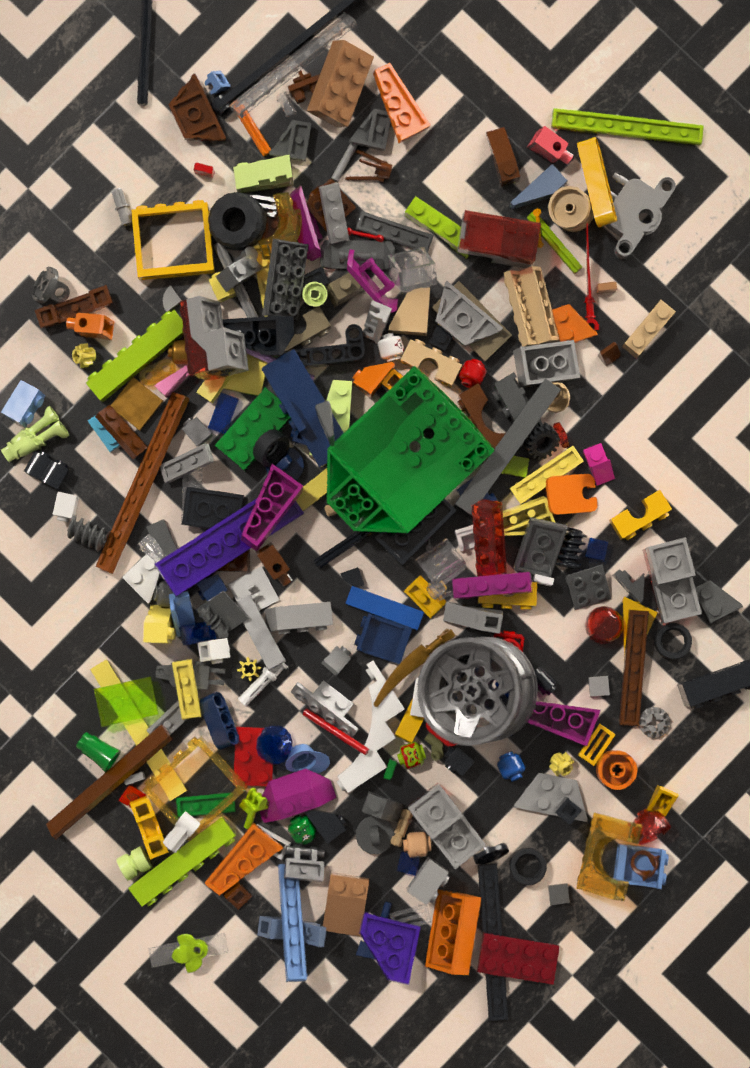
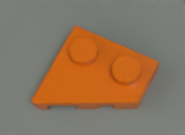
M570 304L552 310L560 342L574 340V343L598 335Z

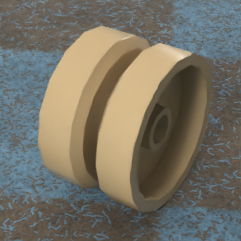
M562 187L555 191L550 198L548 204L549 215L552 221L564 230L570 232L581 231L586 228V223L589 225L593 220L594 214L590 198L578 187Z

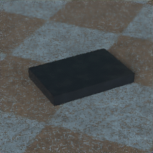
M186 487L181 525L210 529L241 509L244 495Z

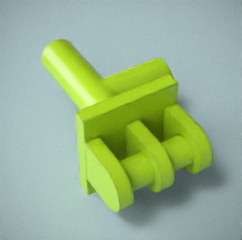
M251 788L248 791L247 797L242 799L240 803V808L248 814L244 824L246 829H249L253 824L257 811L268 809L266 805L267 798L262 797L260 792L257 793L255 788Z

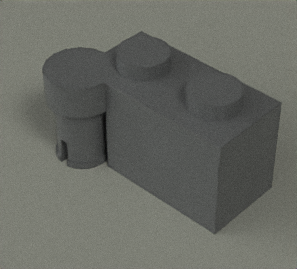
M246 247L241 252V255L234 259L233 264L215 276L225 292L244 283L262 270V267L256 260L258 253L254 247Z

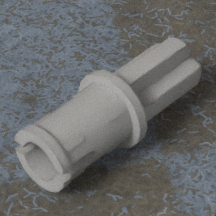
M121 188L114 189L111 193L116 205L115 211H118L121 225L123 227L133 224L129 212L130 206L126 202L123 190Z

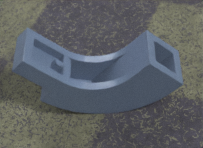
M260 916L257 935L268 939H283L282 917ZM302 920L304 943L324 947L326 927L320 926L318 923Z

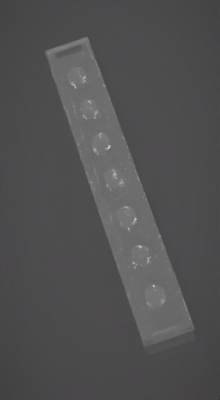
M345 12L230 104L231 110L243 118L327 50L333 41L339 40L357 25L355 19Z

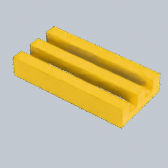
M599 723L592 733L587 746H583L578 756L595 766L616 734ZM602 729V734L599 736V738L597 739V741L595 742L587 756H585L584 753L586 752V750L588 749V747L590 746L598 732ZM609 734V737L607 738V740L605 741V743L603 744L595 758L591 760L590 757L592 756L596 748L599 746L605 735Z

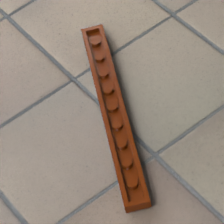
M172 392L95 567L113 574L190 398Z

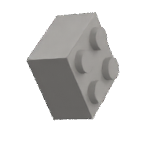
M428 856L408 885L407 892L425 905L429 902L433 903L438 896L437 889L439 886L444 887L450 878L448 877V869Z

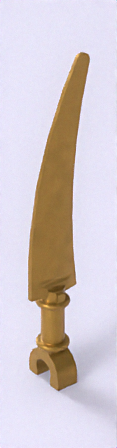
M452 629L444 630L429 645L424 647L421 644L413 650L386 680L376 697L374 706L378 707L397 684L412 671L424 664L436 648L455 637L456 635Z

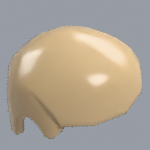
M551 382L560 388L561 391L547 410L554 413L562 412L569 406V390L563 383Z

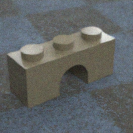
M320 306L303 315V319L307 324L306 330L301 334H294L282 355L293 349L295 350L301 345L306 347L313 342L312 339L319 336V338H322L329 333L328 330L331 329V325Z

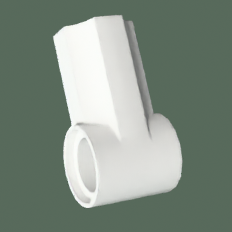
M185 812L176 822L174 829L167 835L163 843L168 849L176 853L201 823Z

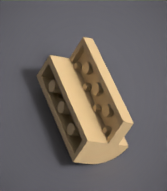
M531 266L520 271L509 270L504 272V283L508 288L509 303L513 308L514 322L518 327V338L522 346L548 344L560 340L541 267Z

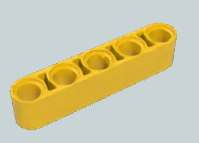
M594 137L579 142L577 147L596 224L598 227L617 222L598 140Z

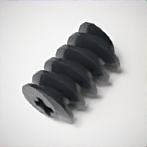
M568 527L567 531L569 533L565 535L567 540H564L562 543L565 547L560 549L563 555H558L557 558L562 562L556 563V565L571 569L579 568L580 565L575 561L582 560L577 553L584 552L579 546L586 544L581 538H587V535L581 530Z

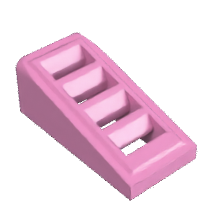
M187 365L158 382L155 388L168 398L192 372L191 367Z

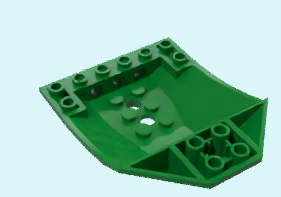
M413 366L335 441V445L328 447L327 503L353 531L408 533L486 460L495 449L456 404L416 366ZM426 428L434 430L433 438L425 437L424 431ZM417 441L420 443L421 448L418 452H413L410 449L411 442Z

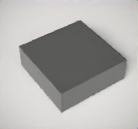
M567 883L548 885L550 905L570 903Z

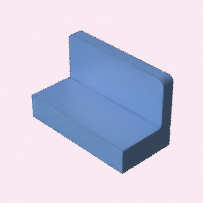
M188 591L181 593L177 597L174 594H169L170 610L177 637L181 636V626L195 624Z

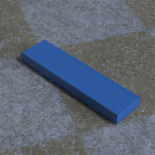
M354 586L351 587L345 603L418 630L424 614L423 611Z

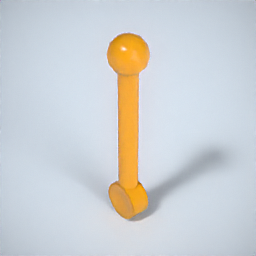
M537 208L533 211V215L536 216V227H538V242L536 246L542 248L544 244L541 240L539 217L541 210Z

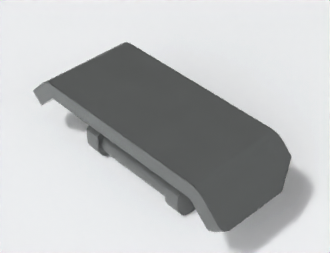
M325 240L321 246L320 266L322 268L347 269L350 249L355 250L354 260L360 266L372 257L381 270L394 269L395 247L391 241L345 240L331 244L329 240Z

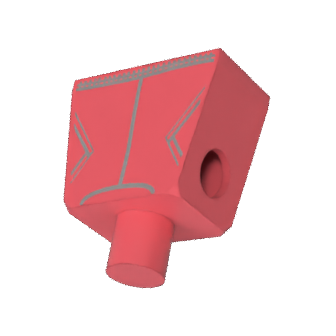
M546 126L535 133L527 148L552 163L561 160L568 164L573 157V154L565 150L568 142Z

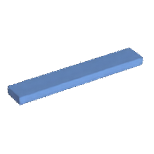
M279 864L278 876L286 982H302L307 980L300 882L299 880L284 879L285 864Z

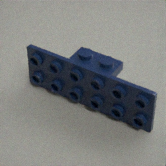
M293 349L261 369L281 402L279 405L284 415H289L291 419L289 424L293 431L299 432L319 467L327 464V449L330 444L317 417L315 405L323 403L325 400ZM332 414L336 441L344 432Z

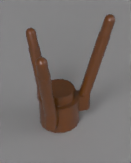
M357 150L358 154L374 161L370 162L359 159L360 163L375 167V174L378 176L345 177V180L383 182L384 178L389 179L392 164Z

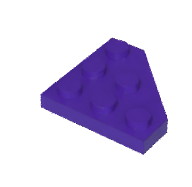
M364 913L359 934L388 981L409 985L420 927Z

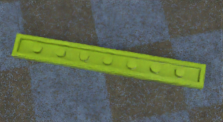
M553 108L551 128L701 145L704 125Z

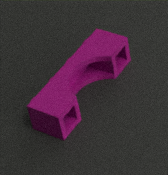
M530 572L452 579L453 595L456 600L491 595L533 593Z

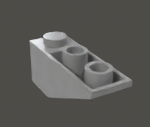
M446 601L443 621L482 631L500 633L503 611Z

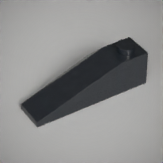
M292 316L222 319L224 328L244 333L246 349L254 350L262 355H282L294 336Z

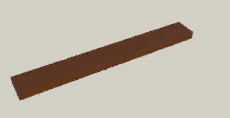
M161 724L46 823L51 836L54 839H58L172 740L167 729Z

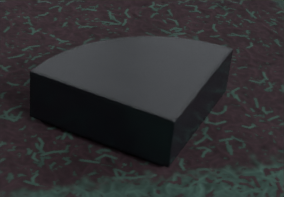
M358 567L340 573L341 577L348 584L364 586Z

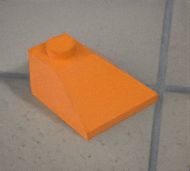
M389 362L365 367L362 371L359 369L352 377L354 379L353 385L371 399L381 387L384 379L395 369V364Z

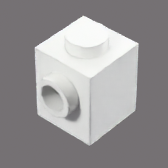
M61 492L57 493L53 515L57 516V520L68 522L69 519L73 518L76 513L79 497Z
M227 638L198 643L200 662L211 661L212 664L223 663L224 658L230 657Z

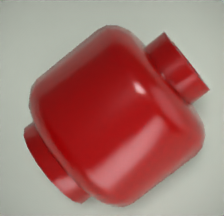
M477 359L465 361L458 374L459 379L462 381L461 384L466 388H471L477 384L481 385L486 375L485 365Z

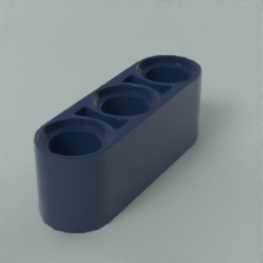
M215 692L201 698L199 701L200 709L215 747L223 750L236 745L239 742V735L223 695L220 692Z

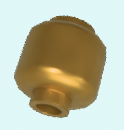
M175 340L173 345L168 348V357L172 358L174 364L190 365L196 359V356L192 355L196 354V346L193 345L192 341Z

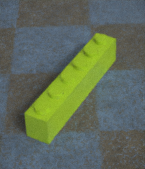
M175 310L172 312L167 311L162 315V320L159 323L151 324L142 337L139 335L134 338L130 347L122 348L113 361L111 359L102 365V370L98 373H92L87 378L86 384L102 403L165 352L169 346H172L175 340H179L190 331L187 324Z
M222 816L128 889L141 906L147 904L149 907L158 900L156 898L161 892L166 894L173 888L171 884L177 880L180 883L189 876L187 872L192 868L196 871L204 865L202 862L207 857L212 859L220 853L218 849L221 846L228 847L235 841L233 837L237 834Z

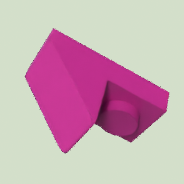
M601 443L583 450L596 486L615 479L610 459H607Z

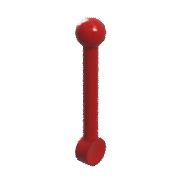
M347 228L348 235L354 234L372 238L378 242H383L384 240L382 235L376 236Z

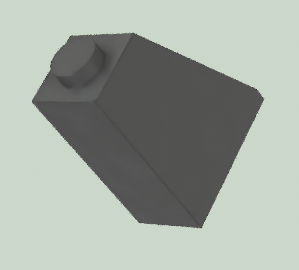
M369 791L362 812L398 823L405 804Z

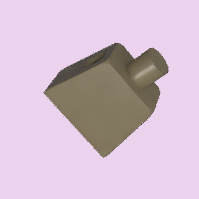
M350 273L331 282L326 289L334 308L365 291Z

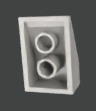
M574 340L525 346L513 351L520 387L539 386L545 378L550 382L580 378Z

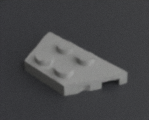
M448 281L445 282L436 317V323L464 347L502 331L503 327Z
M538 772L520 798L514 803L515 808L558 816L555 813L556 807L566 796L582 809L575 820L584 822L588 820L577 780Z

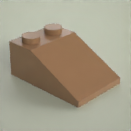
M331 872L323 921L326 931L361 936L359 931L365 911L369 878Z

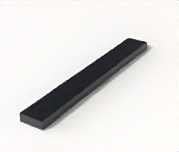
M497 863L477 864L479 894L481 897L482 936L483 933L502 936ZM485 974L488 1020H508L505 977Z

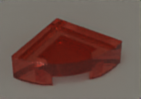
M560 422L553 424L554 430L559 435V443L562 448L569 447L566 432Z

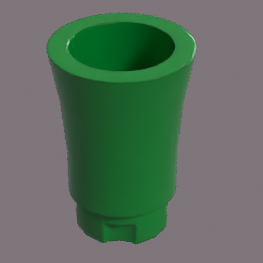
M87 732L76 745L84 755L95 762L105 773L114 765L121 753V750Z

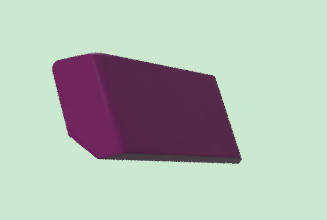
M300 185L290 193L287 205L298 242L309 245L307 259L314 261L321 256L318 241L322 240L323 237L320 234L317 221L308 210Z
M350 249L347 261L348 272L375 302L392 308L391 313L397 311L398 299L388 298L385 295L395 286V283L390 281L376 265L372 257L360 266L354 260L355 250ZM367 268H370L385 285L382 289L365 272Z

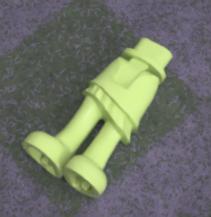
M51 406L45 409L44 416L29 428L21 429L10 442H7V446L1 449L8 462L15 458L18 460L20 457L42 449L41 446H46L45 441L54 436L61 438L69 436L67 429L58 421L59 417ZM54 423L49 429H47L46 431H44V432L41 433L40 435H38V436L35 435L37 432H39V431H40L41 429H43L44 427L48 426L49 424Z

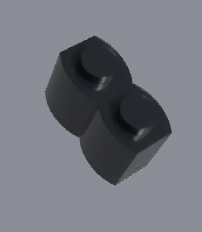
M34 451L24 472L59 491L70 471L66 468L67 464L58 459L56 462L50 460V455L44 451L39 453Z

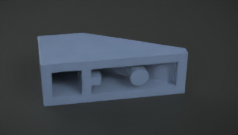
M551 164L510 202L509 207L515 209L549 199L555 191L565 187L568 180Z

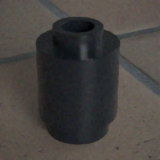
M539 667L534 671L538 691L542 695L546 693L549 696L556 689L555 684L557 682L544 669L542 670Z

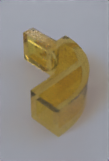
M289 192L273 195L279 215V224L272 236L258 241L263 260H270L273 239L297 242L302 226L301 210L293 209V200Z

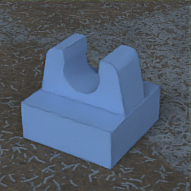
M211 71L206 75L208 78L204 84L206 86L213 85L210 94H217L231 87L222 71Z

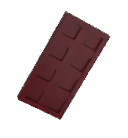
M483 933L477 972L554 985L560 946Z

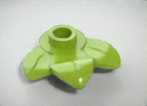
M190 934L179 935L177 940L180 946L173 951L172 959L177 963H185L187 973L195 972L201 967L202 958L208 954V945L203 940H196ZM196 947L200 948V953L195 950Z

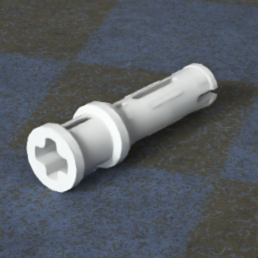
M283 663L270 671L267 667H264L263 673L238 697V700L247 707L270 681H276L277 676L284 669H287L288 666Z

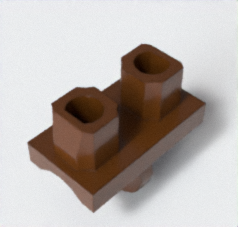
M301 70L297 71L299 77L292 79L294 84L288 86L290 97H293L297 104L305 102L306 97L304 93L311 90L313 95L320 74L311 77L310 73L303 75Z

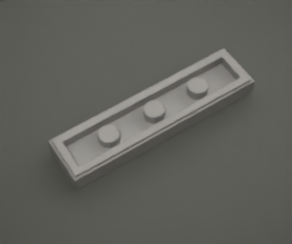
M249 594L235 602L249 617L243 623L267 669L270 671L286 662L252 596Z

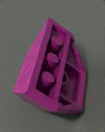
M305 768L268 782L262 794V797L268 800L266 804L268 809L261 810L260 814L263 823L282 820L317 808L337 797L329 778Z

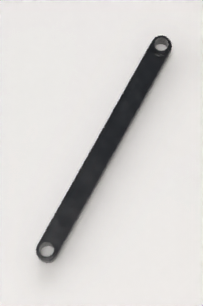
M361 0L341 1L227 94L217 96L211 102L212 108L220 116L225 115L232 108L231 105Z

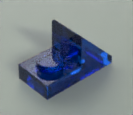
M207 622L179 627L183 646L215 640L214 629L212 630L210 628L211 625L208 626Z

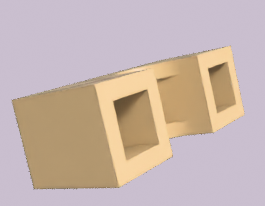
M660 300L622 347L637 359L676 311Z
M415 339V341L410 340L400 363L410 368L413 366L419 368L424 361H432L438 368L434 379L452 387L462 367V364L459 363L460 360L453 356L448 358L442 355L443 352L433 347L431 350L425 347L426 344L418 339Z

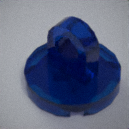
M270 725L261 731V735L257 738V752L265 762L280 764L291 753L293 741L287 729L282 726Z

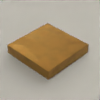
M133 377L111 406L121 417L141 431L164 401Z

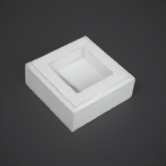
M535 574L532 582L552 586L554 578Z

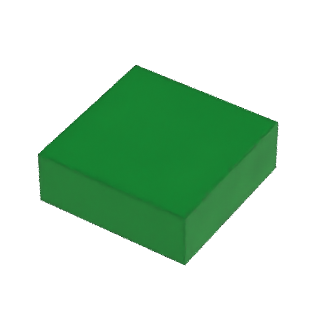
M389 759L384 778L392 779L397 764L395 760Z

